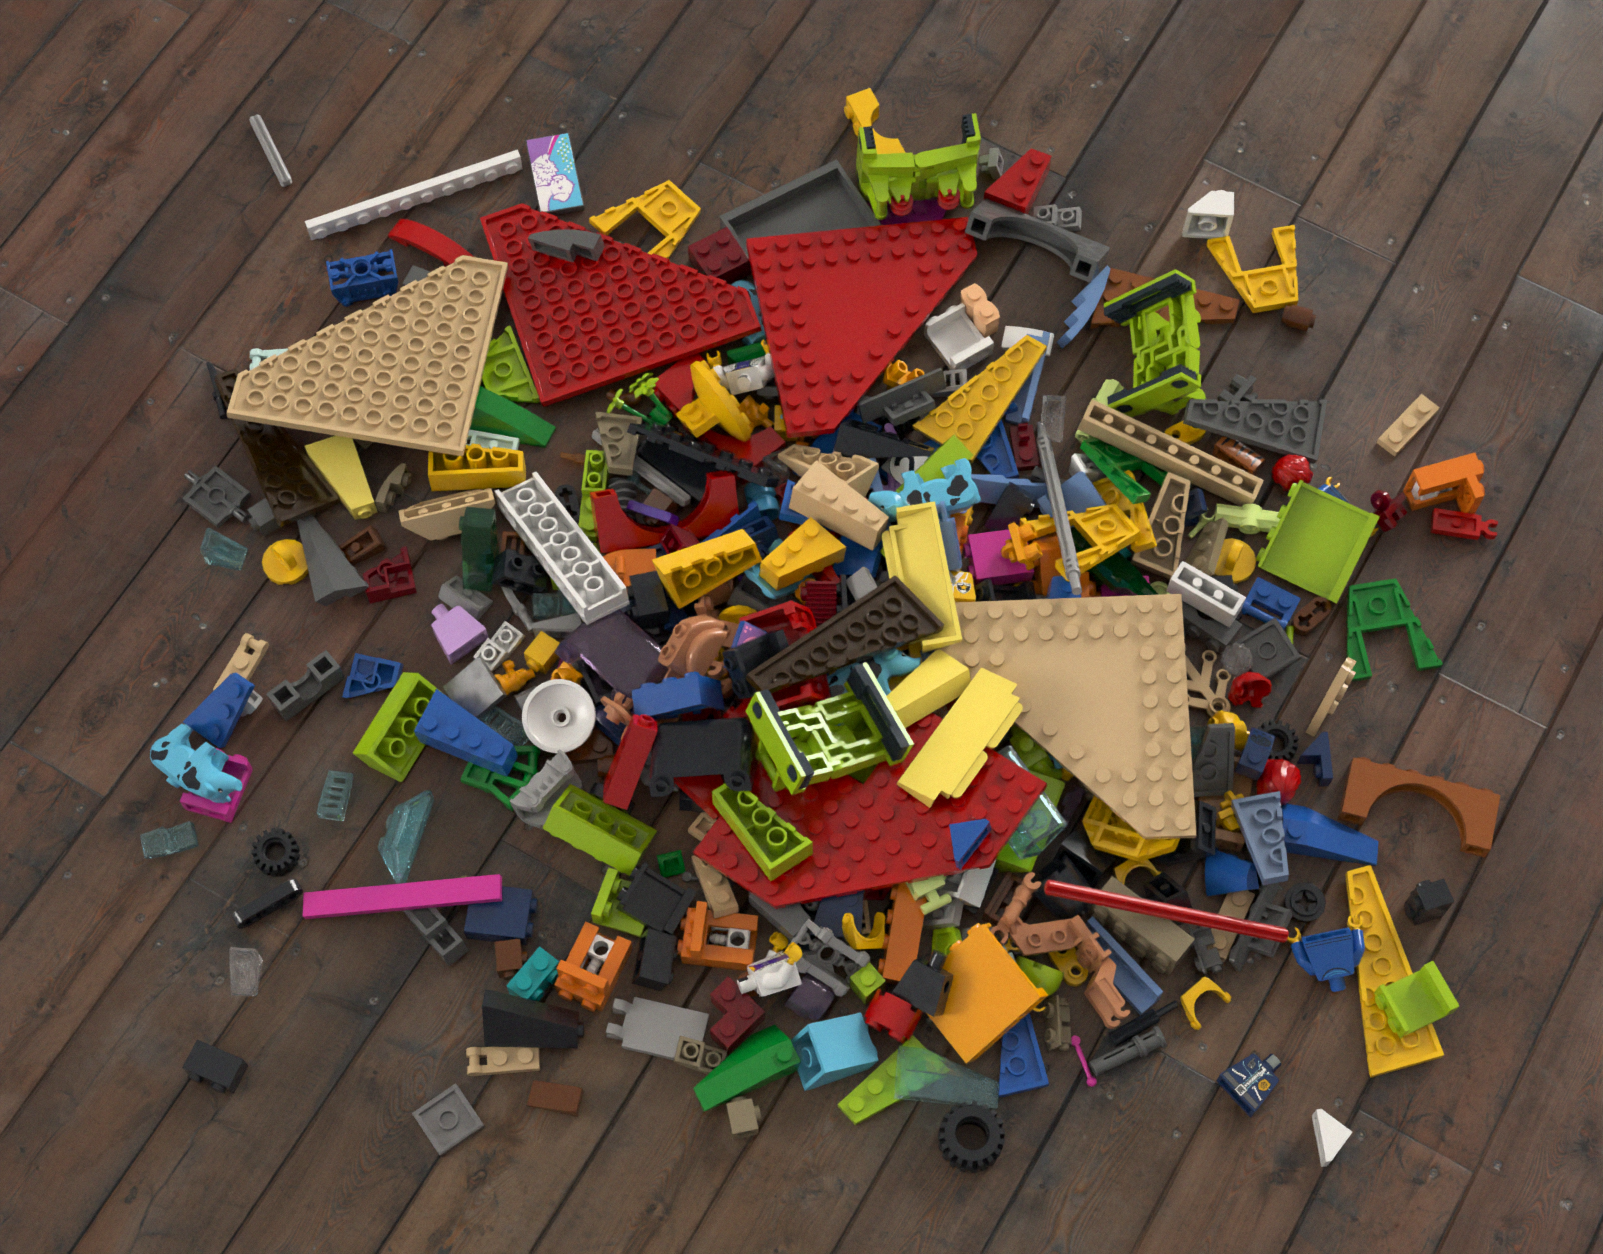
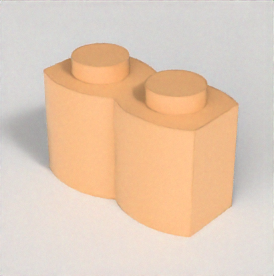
M975 283L961 290L960 304L963 303L966 306V315L982 336L986 338L997 332L1000 318L999 311L993 303L987 300L984 290Z

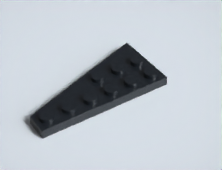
M653 422V425L631 423L629 425L627 433L632 435H648L647 440L661 445L669 444L668 448L703 463L707 461L716 464L715 468L723 471L726 470L732 473L738 471V477L760 486L777 488L780 479L773 476L771 470L763 467L758 469L753 466L754 463L744 458L739 460L734 457L735 454L725 449L720 451L715 448L716 444L705 440L701 442L690 432L682 433L678 431L679 427L670 423L663 425L657 422Z

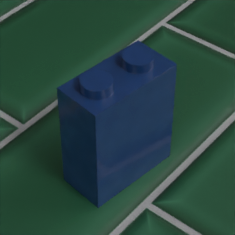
M502 886V901L468 905L464 927L466 938L492 942L520 939L522 945L527 946L528 938L533 936L534 923L531 922L532 913L536 914L538 899L535 898L531 889Z

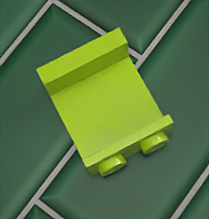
M1434 961L1425 964L1419 971L1386 987L1384 984L1380 985L1374 992L1377 1006L1381 1010L1384 1009L1389 1018V1027L1394 1033L1397 1032L1400 1038L1454 1013L1459 1007L1458 1002Z

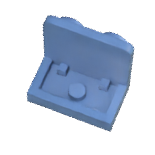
M1082 471L1061 484L1066 511L1073 510L1075 514L1086 512V508L1107 505ZM1045 494L1037 500L1040 504L1039 508L1044 515L1049 514L1050 517H1053L1049 496Z

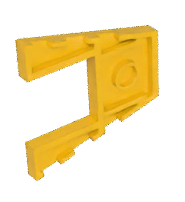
M668 180L645 191L643 195L637 198L632 197L626 200V203L616 208L613 206L597 217H590L589 223L600 233L608 235L638 211L666 237L651 249L648 254L652 255L654 253L669 259L699 216L701 208Z
M1295 225L1272 229L1271 234L1282 265L1241 271L1230 236L1207 240L1208 249L1252 313L1285 308L1286 305L1298 304Z
M1130 470L1124 471L1136 481L1134 474ZM1108 477L1091 482L1107 505L1116 504L1126 516L1130 515V520L1140 530V539L1131 543V549L1135 553L1157 547L1143 502L1133 504Z
M1116 504L1086 508V512L1075 514L1073 510L1067 511L1070 526L1074 525L1092 546L1090 549L1076 553L1081 574L1140 539V530ZM1049 514L1039 515L1037 520L1027 521L1026 518L1020 519V526L1031 523L1037 533L1036 538L1056 532L1054 518L1050 517ZM1063 559L1055 560V568L1069 582L1070 580L1066 578Z

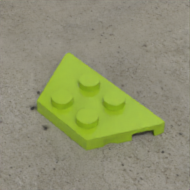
M507 326L504 329V333L497 340L493 339L490 342L482 375L484 387L509 401L539 403V395L512 328Z

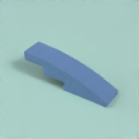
M1108 265L1071 301L1077 309L1064 321L1070 329L1056 342L1062 349L1082 329L1095 310L1111 268Z
M971 474V478L978 488L981 498L980 502L996 504L1009 481L1034 495L1032 501L1035 504L1034 508H1039L1040 504L1037 500L1043 495L1048 494L1046 483H1031L1029 479H1006L1003 475Z

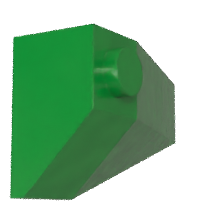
M774 1024L749 1036L701 1080L693 1090L703 1111L706 1112L731 1101L733 1098L745 1095L796 1072L801 1060L790 1038Z

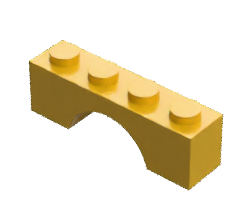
M871 88L846 96L844 112L847 119L852 120L853 129L857 136L860 127L872 126L874 121L879 118V103ZM873 129L877 154L906 153L898 139L883 137Z

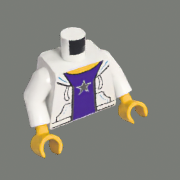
M765 339L761 342L766 353L765 356L723 367L721 366L722 360L719 351H716L717 356L714 358L709 357V353H707L709 367L713 368L720 377L718 381L720 385L729 390L732 395L761 389L774 377L769 349Z
M774 932L769 939L774 948L768 951L766 958L747 966L748 976L737 979L741 994L754 990L762 997L801 985L802 982L795 963L802 957L801 948L794 942L786 948L788 939L782 933Z

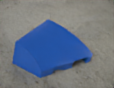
M355 653L350 676H347L342 697L348 699L394 688L401 676L404 665L391 660Z
M1215 847V855L1206 857L1205 862L1207 896L1259 889L1255 864L1248 860H1241L1238 856L1231 853H1223Z

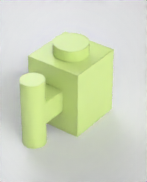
M946 876L928 878L929 880L913 883L905 882L915 901L926 896L928 902L920 906L924 915L952 902L949 893L939 896L937 890L946 884L944 881Z

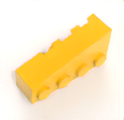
M474 443L471 446L466 445L463 456L429 451L428 478L431 490L448 491L514 487L526 481V465L523 451L499 447L489 449Z
M741 529L655 558L652 562L667 595L680 609L761 562L762 558L756 543Z

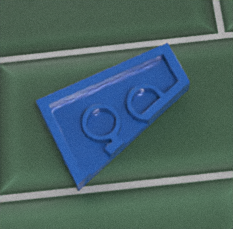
M1001 419L976 458L989 475H1003L1006 479H1019V473Z
M238 673L230 674L183 723L217 747H225L255 685Z

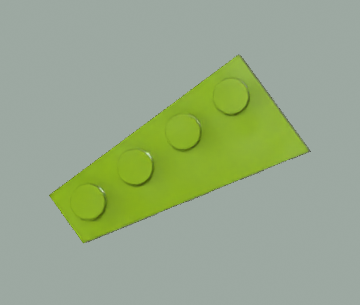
M912 1035L910 1041L907 1040L838 1104V1108L856 1126L885 1110L886 1107L896 1102L898 1103L908 1095L947 1076L949 1072Z

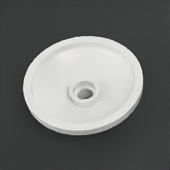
M564 679L549 680L537 686L527 697L522 710L523 728L530 741L540 749L551 753H558L559 749L567 753L580 747L590 737L596 720L595 706L588 692L580 685ZM560 714L566 715L564 722H559Z

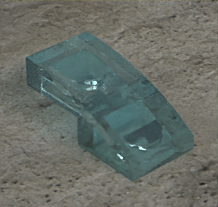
M191 821L169 829L160 827L140 835L144 858L146 859L167 856L199 846L195 825Z

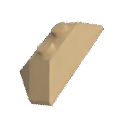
M491 488L469 490L417 503L407 509L399 510L402 527L430 541L435 539L443 540L451 535L467 534L472 530L478 529L494 506L495 500Z

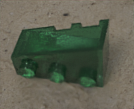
M466 507L464 516H460L459 530H462L463 589L491 592L493 587L494 557L500 554L495 509Z

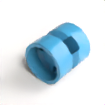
M753 482L746 485L744 493L747 503L749 504L755 500L761 517L767 516L771 521L778 518L780 507L778 500L774 498L776 495L775 488L763 487Z

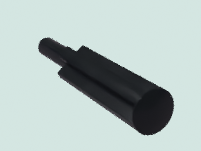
M1174 1000L1157 1011L1154 1009L1147 1011L1108 1033L1109 1040L1115 1047L1157 1024L1160 1021V1017L1179 1007L1178 1002Z

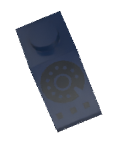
M1252 727L1234 772L1258 781L1270 755L1275 736Z

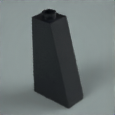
M648 440L642 441L638 446V456L691 495L690 504L696 508L705 492L706 473L721 470L715 468L716 464L707 461L703 463L668 448L669 444L661 445Z
M485 990L482 1003L485 1047L578 1049L579 1038L584 1037V1022H579L578 1011L494 990Z

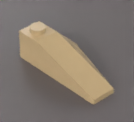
M793 444L778 454V459L801 477L817 460L864 498L879 469V463L863 456L842 457L841 452L836 451L832 454L820 453L819 448Z

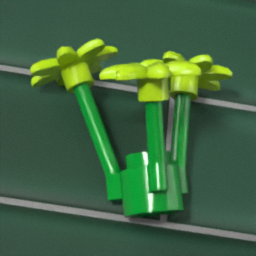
M645 373L642 378H638L629 387V392L634 391L635 398L641 394H646L656 405L649 413L651 419L627 406L623 400L619 399L623 389H619L616 392L613 402L609 404L606 412L610 413L614 407L622 408L634 416L642 417V420L649 425H653V422L665 425L674 416L654 394L653 387L656 386L655 383L659 378H650L653 373Z

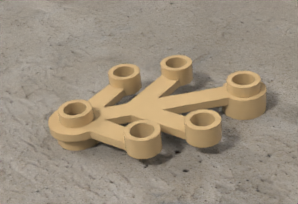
M1212 650L1203 652L1201 657L1203 664L1201 675L1185 655L1186 674L1191 679L1187 680V690L1199 692L1205 698H1193L1188 694V707L1206 710L1210 717L1217 712L1213 707L1215 705L1220 706L1223 711L1230 712V703L1225 698L1227 684L1231 678L1230 672L1226 669H1220L1217 672L1215 681L1218 685L1215 694L1209 687L1212 667L1217 659L1216 653ZM1205 656H1211L1213 660L1207 661ZM1223 674L1227 677V679L1222 680L1220 679L1219 675Z

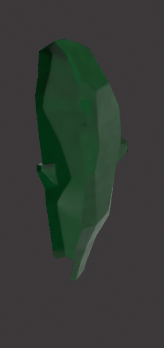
M1075 527L1070 528L1076 553L1092 548ZM1120 552L1113 554L1089 569L1095 575L1098 587L1106 585L1114 593L1131 596L1159 595L1146 581L1140 571Z

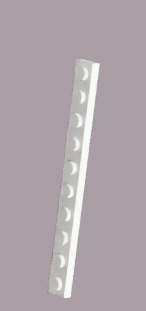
M518 150L307 220L305 224L311 241L321 239L332 233L345 231L350 227L366 224L380 217H387L400 210H407L412 206L431 202L433 199L451 195L465 188H472L477 184L493 181L507 174H514L523 169L521 156Z

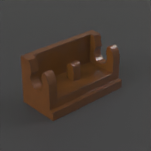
M1010 871L1007 872L984 911L983 921L990 923L994 927L997 926L1005 912L1006 906H1009L1012 901L1015 889L1022 885L1023 879Z

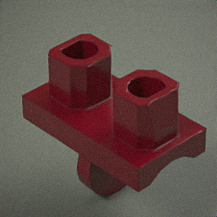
M1377 490L1370 497V502L1373 508L1376 509L1373 514L1380 516L1377 524L1383 533L1395 528L1397 525L1396 521L1407 514L1406 509L1402 505V502L1406 499L1403 492L1399 493L1395 499H1391L1387 492Z

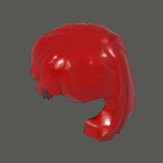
M1268 759L1263 773L1257 781V795L1280 791V805H1286L1292 800L1301 784L1300 770L1287 760Z

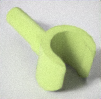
M1207 512L1201 514L1198 524L1187 536L1193 539L1207 523L1214 522L1215 514L1211 518L1205 517Z

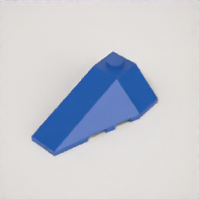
M1291 804L1281 805L1286 853L1372 866L1377 865V840L1308 807Z

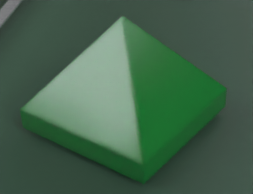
M681 850L657 855L661 876L669 877L686 872Z

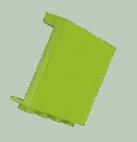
M1300 480L1298 484L1293 483L1287 495L1291 499L1287 506L1282 505L1277 515L1280 521L1277 527H1271L1266 537L1270 542L1266 549H1260L1256 561L1259 562V568L1337 604L1380 516L1366 512Z

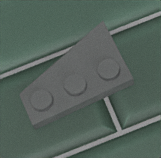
M1233 723L1208 724L1192 765L1194 797L1224 795L1227 791L1233 792L1235 726Z

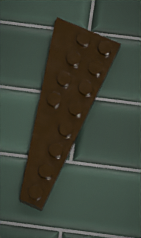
M236 368L218 374L215 377L216 386L227 410L239 373ZM231 418L277 524L280 527L339 503L340 497L284 427Z
M895 575L749 672L746 680L757 692L768 689L770 693H774L939 633L943 630L944 624Z

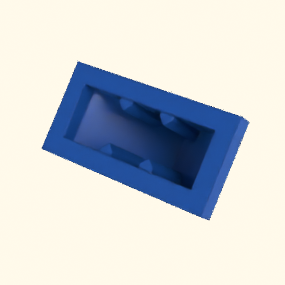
M987 819L949 824L954 859L958 869H962L991 831L990 821Z

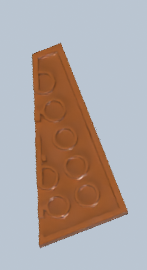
M1111 268L1105 289L1095 308L1090 328H1098L1099 325L1119 327L1121 323L1118 324L1111 320V318L1104 316V303L1154 280V278ZM1196 289L1193 298L1195 310L1201 316L1200 322H1205L1206 324L1234 323L1239 299ZM1168 305L1155 311L1166 321L1170 322Z

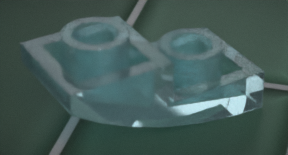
M558 590L557 594L533 593L532 595L533 619H551L577 613L561 590Z

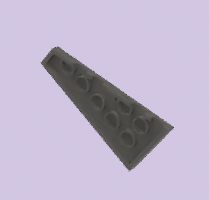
M1190 399L1186 404L1183 424L1283 455L1303 456L1309 463L1314 464L1318 460L1327 400L1308 401L1300 399L1299 401H1286L1285 399H1251L1250 401H1240L1239 399H1231L1230 401H1217V399Z

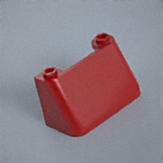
M792 600L739 618V623L740 621H746L766 632L783 629L789 646L817 628L812 611L808 607ZM827 674L771 693L780 709L779 712L806 705L814 706L816 702L831 698Z

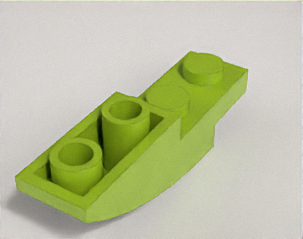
M586 450L578 524L588 539L595 542L590 492L607 490V482L609 480L604 451Z

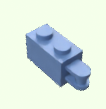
M940 501V504H936L937 514H942L939 524L948 570L961 569L963 563L955 518H948L945 501Z

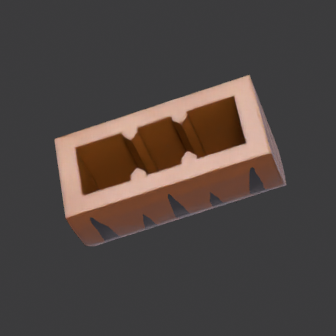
M1222 436L1215 444L1212 456L1254 476L1266 463L1264 457L1242 442Z

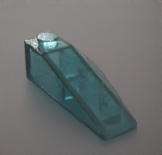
M898 1046L895 1099L960 1105L962 1102H967V1105H969L972 1101H977L979 1106H982L984 1103L988 1105V1108H998L999 1082L925 1048Z

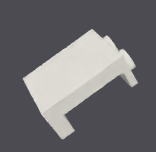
M963 303L949 307L945 313L938 317H931L925 324L924 336L950 370L967 369L993 354L994 342L989 336L986 338L982 336L966 315V306Z

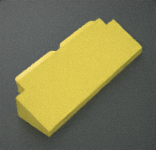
M935 501L896 508L898 525L889 526V530L882 533V543L889 579L896 575L944 624L943 630L939 633L911 642L910 645L920 642L922 653L962 642Z
M980 668L899 779L897 785L929 808L939 793L947 799L950 796L960 798L987 761L988 757L983 751L986 746L991 749L996 748L1022 712L1023 707L1018 702L1020 698L1012 695L1018 684Z

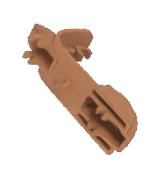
M693 616L679 622L674 627L672 635L661 649L658 661L669 668L664 679L669 677L684 678V674L689 672H699V675L704 676L714 658L718 657V651L726 640L727 632L723 630L724 622L710 616ZM618 692L614 697V701L603 696L601 702L605 706L604 711L608 713L605 718L617 725L620 722L626 725L621 737L622 740L633 716L629 711L633 707V700L627 698L625 703L622 704L625 695ZM681 714L678 715V718L657 721V726L661 723L677 722Z

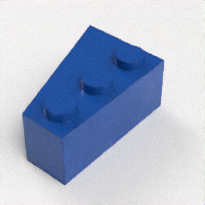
M699 672L686 673L684 678L680 679L676 677L665 678L659 684L644 683L640 685L641 688L632 690L634 714L639 716L642 714L648 715L654 721L678 718V715L692 711L693 715L701 714V709L713 708L716 711L725 710L721 681L699 675Z

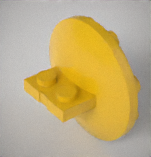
M705 360L692 363L690 365L691 376L698 399L682 407L681 411L676 413L680 422L686 428L688 427L689 431L696 438L717 424L738 440L743 442L749 440L752 433L749 427L751 422L744 412L741 413L738 409L740 404L732 394L730 395L724 386L720 385L718 382L720 377L713 368L710 369Z

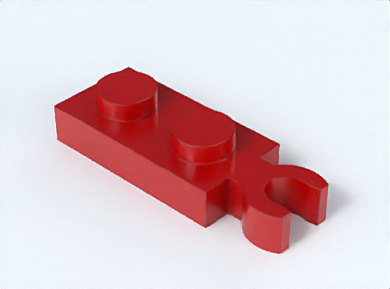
M1434 508L1432 511L1430 533L1478 540L1481 534L1486 539L1493 540L1496 538L1497 532H1492L1488 528H1496L1498 521L1490 519L1483 522L1481 521L1482 515Z

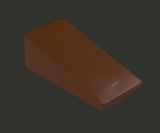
M371 525L339 545V548L346 555L345 558L352 566L387 548L378 530Z
M533 1080L527 1106L578 1117L584 1091L583 1088Z

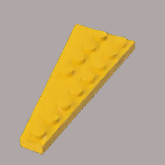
M1371 865L1347 871L1345 877L1351 923L1358 925L1360 924L1359 915L1363 917V925L1360 930L1363 931L1365 951L1360 964L1356 966L1370 1077L1442 1058L1444 1053L1432 1023L1400 1038L1397 1032L1394 1033L1389 1027V1018L1384 1009L1381 1010L1377 1006L1374 992L1380 985L1384 984L1386 987L1413 973Z

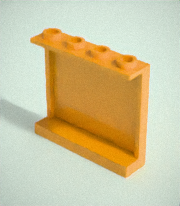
M977 923L968 930L967 934L969 936L964 941L958 940L949 948L950 953L947 955L948 957L942 969L953 974V981L944 1013L935 1017L926 1013L966 1064L978 1059L1048 996L1042 987L1036 988L991 933L989 928L992 925L990 923L981 925Z

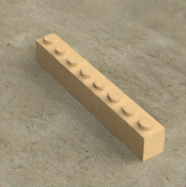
M1093 399L1077 428L1160 469L1191 481L1190 483L1239 506L1252 504L1264 481Z

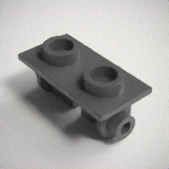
M1187 925L1190 932L1188 934L1195 939L1191 949L1195 948L1198 956L1194 958L1198 972L1203 971L1208 978L1210 977L1208 971L1212 970V973L1222 971L1221 966L1223 962L1217 947L1210 950L1207 949V946L1215 944L1211 928L1197 925V929L1194 930L1191 925Z

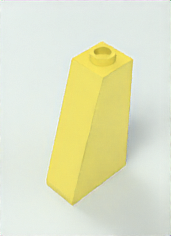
M333 436L305 445L310 461L338 494L340 501L355 520L359 518L366 519L378 513L352 438Z
M937 649L886 697L904 728L961 696L971 682L970 672L967 667L942 650Z

